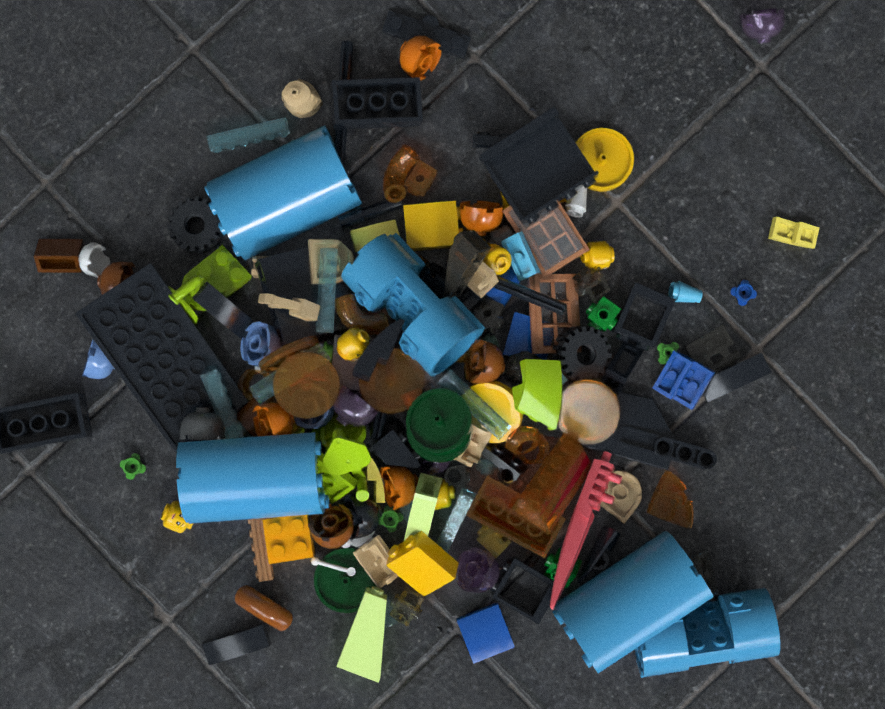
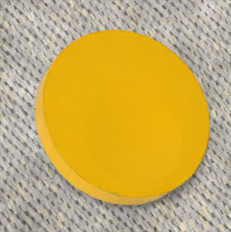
M596 128L584 133L576 141L577 146L593 170L599 172L597 178H595L596 182L588 187V189L599 192L610 191L621 186L627 180L633 169L634 153L629 141L622 134L609 128Z
M498 381L473 384L462 396L471 411L472 417L476 415L496 426L488 443L504 442L510 439L519 429L523 414L515 410L513 392L507 385Z

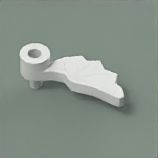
M375 531L365 537L349 539L342 547L348 548L350 544L360 547L372 538Z

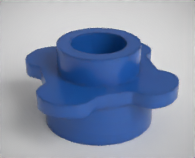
M742 280L739 286L731 288L730 291L731 295L737 298L740 306H745L748 300L754 299L757 296V292L748 280Z

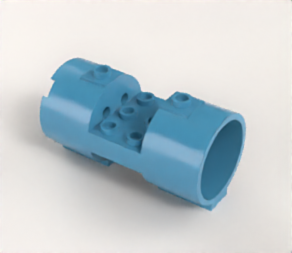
M397 233L394 235L390 234L389 236L382 234L367 243L358 251L359 255L355 258L353 264L348 262L342 272L341 279L355 293L356 300L361 306H365L371 312H377L386 308L391 318L397 321L399 319L405 320L402 328L404 333L401 336L399 345L402 351L413 360L415 359L431 377L440 374L455 363L481 337L485 329L456 296L439 299L419 278L425 263Z
M759 588L721 594L718 596V601L705 602L635 649L636 662L641 678L689 670V667L729 661L730 664L778 656L780 654V633L774 605L767 589Z

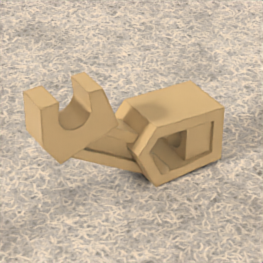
M267 293L260 294L258 303L268 304V307L288 309L289 315L302 320L317 321L320 305L306 299L292 298V300Z

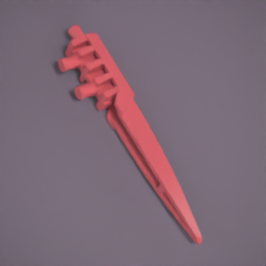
M604 451L601 460H593L571 517L554 578L550 608L552 610L564 590L595 516L592 510L599 511L601 501L612 505L615 496L605 493L608 489V483L611 481L620 484L622 481V476L614 473V464L609 463L612 455L609 452Z

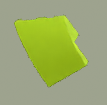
M524 359L520 361L523 384L512 387L515 410L521 414H526L535 422L539 421L548 426L547 429L555 430L559 420L562 399L561 362L559 360Z

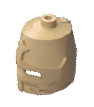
M298 79L297 81L289 82L282 91L284 106L295 117H311L323 105V101L315 88L304 80Z

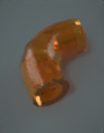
M403 145L396 152L385 170L383 191L385 198L392 203L400 202L405 198V179L412 167L420 160L416 151L408 145Z
M348 294L333 300L336 313L341 322L349 329L358 328L364 330L368 335H377L388 327V320L384 312L364 313L359 309L354 294Z

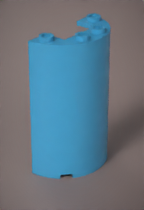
M326 125L207 182V186L204 188L212 201L208 203L214 215H218L220 220L218 223L219 229L223 235H228L233 244L232 249L237 257L241 256L244 260H247L363 204L341 162Z
M315 432L178 443L176 468H179V479H177V490L185 522L193 524L324 514L325 509L329 508V496L325 495L322 473L318 474L317 455H321V443L316 441Z
M664 531L559 600L555 605L556 610L552 613L560 625L566 624L563 628L570 640L575 638L585 654L581 657L589 668L593 666L597 673H600L714 596L682 547L668 531Z

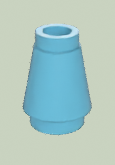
M681 281L672 282L668 291V297L675 299V302L700 303L703 295L702 290H698Z

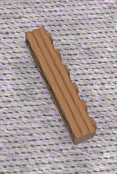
M265 518L247 519L248 524H251L249 534L250 538H253L251 547L252 551H255L253 560L254 565H257L255 574L259 582L275 579L273 565L268 562L262 521Z

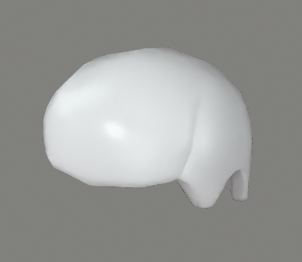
M91 242L81 249L78 261L81 270L85 274L99 277L107 265L110 264V258L103 253V250H106V248L102 245Z

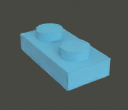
M522 231L501 241L503 247L511 254V265L519 282L541 272Z

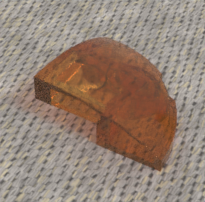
M665 471L653 493L646 513L667 522L692 529L694 510L692 501H687V496L684 493V490L687 488L676 475L670 471Z

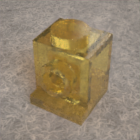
M486 523L476 532L479 535L476 538L477 541L495 558L511 543L508 538L505 541L502 539L504 534L499 529H491Z

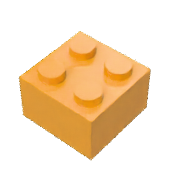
M310 515L274 517L262 520L269 564L312 558L316 555L313 537L308 527Z

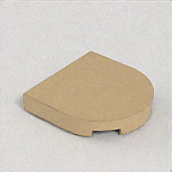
M336 239L308 240L311 284H337L342 282L341 275L348 262L352 264L354 262L352 251Z
M614 471L615 474L622 476V481L620 484L609 481L608 489L605 491L606 494L615 496L614 502L611 505L601 501L600 506L625 524L641 502L642 489L638 479L631 473Z

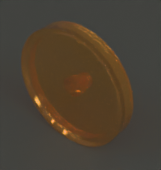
M308 336L275 350L264 357L258 365L264 374L290 366L292 369L299 365L298 361L312 354L321 344L317 336Z
M395 348L386 366L377 363L369 382L358 379L361 395L367 404L377 411L388 414L400 413L409 409L413 401L421 395L424 386V375L420 364L402 350Z
M312 352L297 353L288 357L278 367L273 381L274 395L279 405L287 413L299 418H314L327 412L335 403L340 388L337 371L331 362L325 357Z
M581 380L570 384L562 391L561 409L557 425L564 435L581 444H596L606 440L613 434L620 419V405L615 394L607 386L597 381Z

